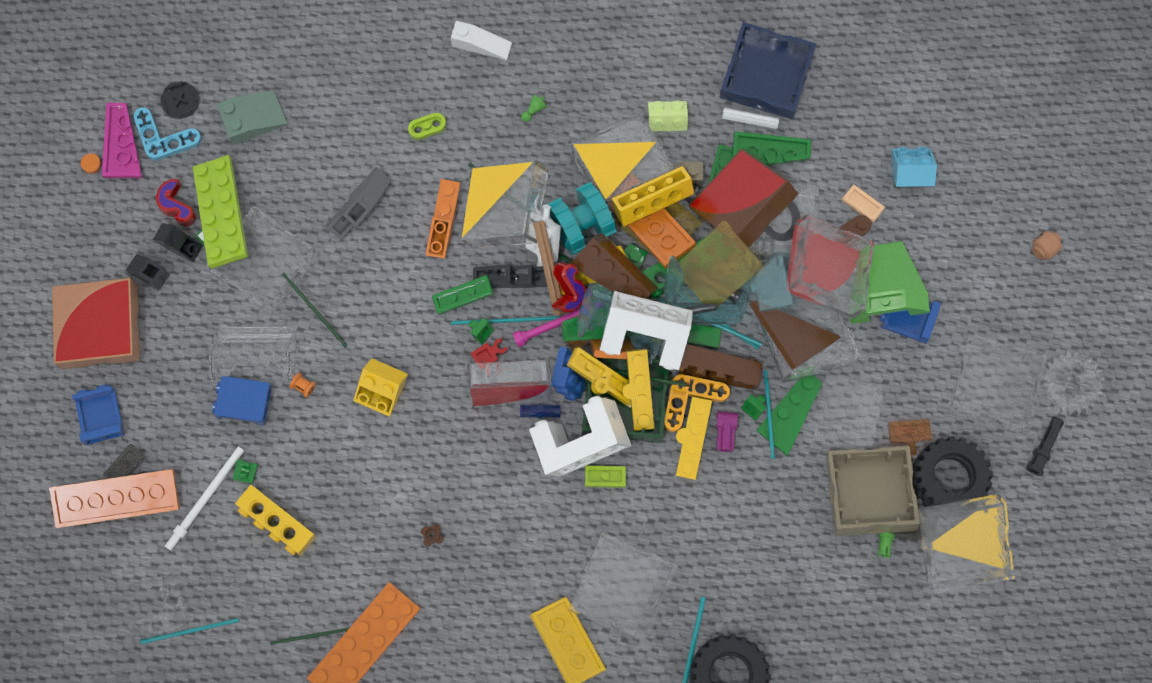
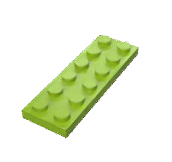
M226 155L193 166L208 266L212 269L248 257L232 158Z

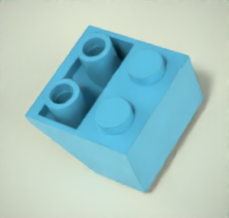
M899 147L892 149L893 180L896 187L935 186L937 163L931 149L926 147H918L917 149Z

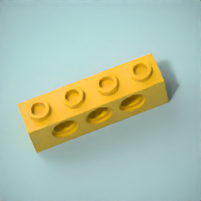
M683 166L612 198L615 214L624 227L693 195L692 179Z
M252 485L247 488L235 503L239 507L237 512L246 519L248 516L255 520L253 524L261 531L264 528L270 532L269 537L277 543L281 540L286 544L284 549L293 556L296 553L301 556L316 538L311 531ZM262 505L264 507L261 514H254L256 506ZM275 517L279 518V524L271 527L270 520ZM289 530L295 531V536L292 539L285 538V534Z

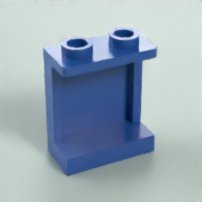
M933 301L932 304L929 303L930 313L910 316L908 310L881 314L879 321H882L881 328L926 344L933 330L941 303Z
M222 376L221 382L218 381L216 386L218 397L217 401L213 402L212 412L217 419L229 418L255 422L257 425L265 426L272 386L268 382Z
M100 385L95 390H80L77 394L72 395V399L76 404L81 429L79 434L80 441L84 445L125 436L116 390L112 386Z

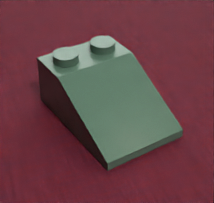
M274 90L237 96L216 104L233 145L287 125Z

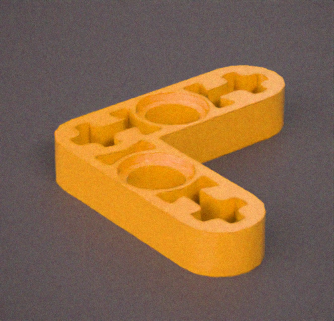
M677 375L673 381L679 382L683 380L686 385H690V381L693 382L692 392L688 391V386L679 389L678 385H671L664 420L665 429L669 432H677L681 428L688 396L714 402H724L730 394L729 387L721 382L688 375ZM699 383L704 384L706 392L702 394L696 392L695 386ZM710 385L713 386L712 390L718 391L719 388H722L726 394H723L722 397H718L716 392H712L711 396L708 395ZM675 398L683 402V406L679 409L674 408L671 404ZM673 413H681V415L677 414L676 422L679 425L675 424L674 427H670L671 424L667 421L672 420Z

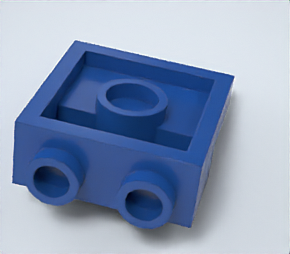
M560 347L550 385L557 390V393L564 395L565 399L576 401V399H581V395L585 390V380L579 376V373L567 366L573 352L566 347Z

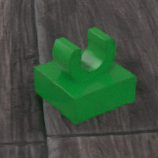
M484 318L479 322L472 319L468 324L472 328L471 335L481 345L484 344L494 331L489 321Z
M751 394L741 409L756 421L767 408L763 405L766 398L761 394L755 398Z
M237 460L232 479L253 485L258 464Z

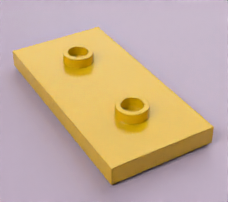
M567 597L530 615L565 683H582L606 670Z

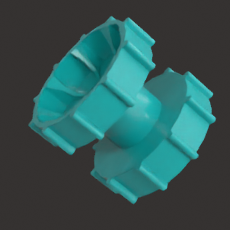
M592 182L575 189L580 205L571 210L562 201L561 197L546 204L551 206L550 218L561 226L560 240L570 255L583 250L586 245L581 232L591 227L597 235L602 233L605 237L617 232L614 224L615 221L608 209V205Z

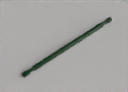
M284 272L282 276L342 345L344 347L347 346L346 342L341 339L339 334Z
M612 369L620 375L628 376V372ZM650 376L651 381L686 387V383L683 382L680 383Z
M349 628L271 641V645L346 632Z

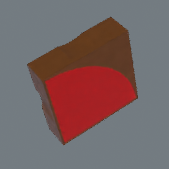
M741 148L688 206L699 219L715 231L721 232L728 241L745 253L764 232L770 222L779 216L799 193L787 179Z

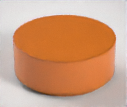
M90 153L82 157L80 164L86 173L94 174L100 170L101 160L97 155Z

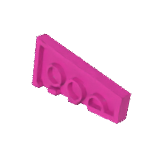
M106 103L102 165L103 178H142L126 103Z

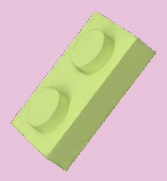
M686 101L648 102L649 131L687 130L688 111Z

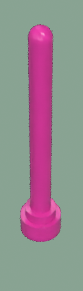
M597 301L529 331L518 330L512 334L518 348L526 345V342L529 341L528 339L561 326V322L601 309L604 303Z

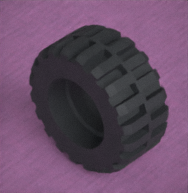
M949 436L947 439H937L934 443L931 442L914 461L912 484L913 489L916 490L917 500L921 499L923 501L921 505L924 508H931V512L936 515L941 513L942 517H949L951 515L960 517L963 514H968L986 499L988 491L992 487L990 479L993 478V471H989L990 461L984 459L983 456L986 454L983 450L979 452L976 449L977 445L973 442L970 444L966 443L967 439L965 438L956 440L955 436ZM950 459L963 465L969 475V486L965 492L959 495H952L938 487L933 474L938 462Z
M736 634L720 635L707 641L695 654L689 670L690 683H711L710 670L713 663L721 657L734 656L741 659L747 666L749 671L748 683H769L771 680V674H769L770 665L765 659L766 655L764 652L758 649V645L755 642L751 643L748 641V638L744 636L738 637Z

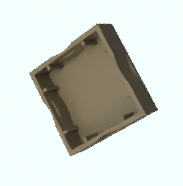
M910 446L883 447L875 450L828 451L826 464L835 536L917 531L920 521L917 499L912 484L913 469Z

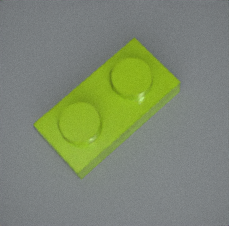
M585 466V487L625 488L626 466Z

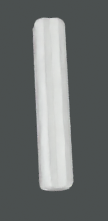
M724 108L722 114L723 119L774 129H777L779 125V118Z

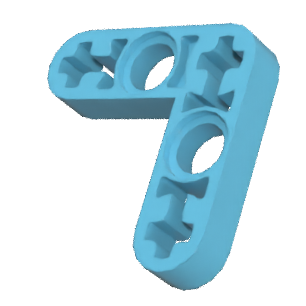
M139 108L134 113V120L143 146L151 160L156 161L195 148L201 143L200 133L193 128L160 139L151 112L147 108ZM143 113L145 114V119L148 123V125L145 126L142 119H139L141 118V114ZM153 130L154 136L147 139L144 137L146 131ZM191 134L195 137L193 142L189 139ZM181 137H183L186 145H183L180 139ZM171 141L179 142V146L176 149L169 148ZM162 144H164L166 152L162 149ZM154 147L160 149L157 151L158 154L154 155V153H150L153 151L152 148Z

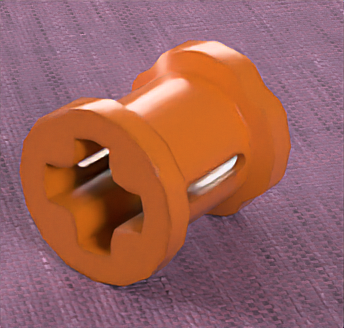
M297 373L292 379L289 388H295L304 394L305 398H308L316 387V383L308 381L302 377L301 373Z

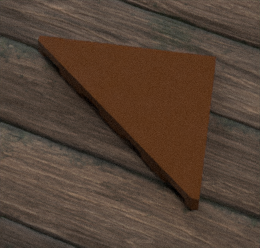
M756 300L749 304L792 370L841 338L837 334Z

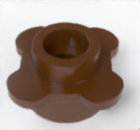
M438 524L421 529L425 546L429 547L431 544L443 542V537L440 535L441 527Z

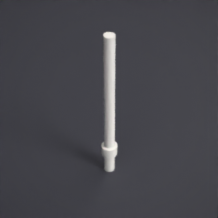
M240 447L236 448L180 526L177 525L173 530L174 534L165 545L170 551L180 538H184L188 527L244 453L243 449Z

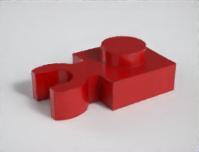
M501 338L495 340L492 347L486 343L470 353L481 371L498 361L496 355L507 353V347L503 349L497 347L502 343Z

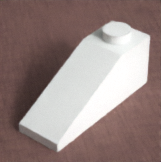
M456 21L451 35L452 47L503 60L508 59L512 42L475 25Z

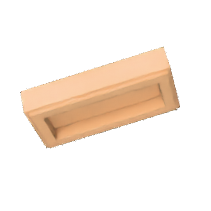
M854 184L842 198V201L856 212L867 216L871 223L877 219L885 208Z

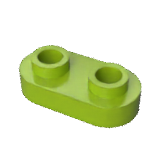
M432 113L415 119L408 125L409 135L415 140H421L441 133L446 127V120L440 113ZM439 122L440 125L438 127L433 126V123ZM417 128L422 130L420 133L415 132Z

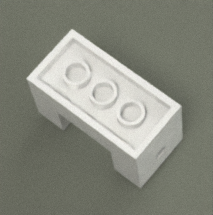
M614 291L600 350L609 355H620L626 330L664 339L659 365L668 370H679L691 329L693 311Z
M596 396L588 400L589 403L582 405L592 432L571 442H568L563 425L554 423V421L542 420L535 423V427L529 429L545 475H566L631 446L614 400Z

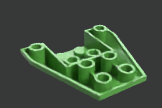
M902 241L863 247L849 302L851 324L870 322L871 315L908 310L910 316L930 313L928 292Z

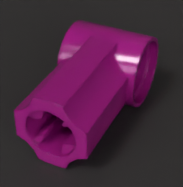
M717 411L716 451L734 452L738 413Z

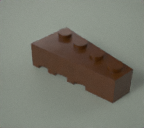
M602 233L593 237L570 263L575 265L579 272L612 292L617 291L649 299L658 289Z
M686 344L678 375H688L721 382L729 386L757 390L762 363L753 358L744 359L735 355H728Z

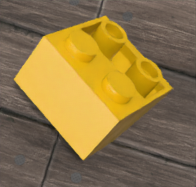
M371 358L362 370L353 401L390 417L402 393L408 374Z

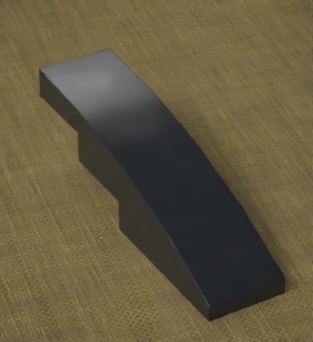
M511 264L473 268V280L487 275L492 288L548 287L543 266H512Z

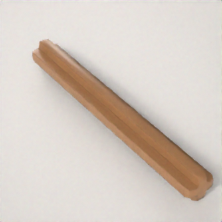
M541 220L534 222L533 226L551 303L554 304L562 297L560 285L553 275L554 259L546 225ZM553 309L555 315H561L565 313Z

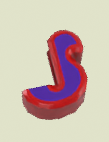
M178 179L167 180L157 191L155 197L157 206L164 215L174 217L179 225L184 227L191 226L196 220L192 207L174 199L182 184Z
M560 262L553 269V275L565 293L564 296L552 304L551 307L556 311L574 312L585 300L586 288L582 281L575 279V275L579 273L575 265Z

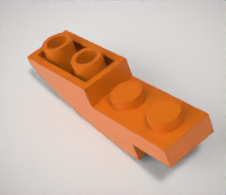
M440 180L426 256L442 259L446 257L458 205L460 182Z

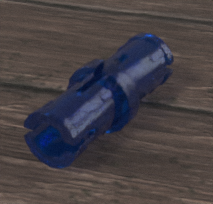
M538 403V405H520V418H560V405H542V403Z

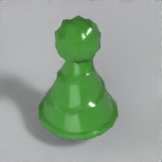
M532 95L528 112H523L521 119L524 122H529L531 115L546 109L547 106L543 102L545 98Z

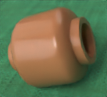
M1042 232L1033 240L1032 252L1040 260L1052 259L1062 249L1061 237L1056 232Z

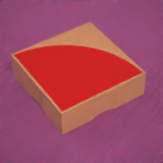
M131 278L52 287L53 356L56 366L61 369L89 367L100 363L116 364L140 361V342L137 328L139 312L138 284Z

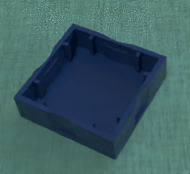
M742 22L719 98L793 120L816 43L793 36L777 34L769 29Z

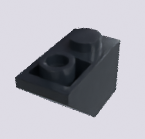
M166 223L161 224L153 238L155 242L165 249L191 262L195 261L203 247L202 244L175 225Z
M138 254L135 255L125 270L158 291L169 277V273L163 266Z

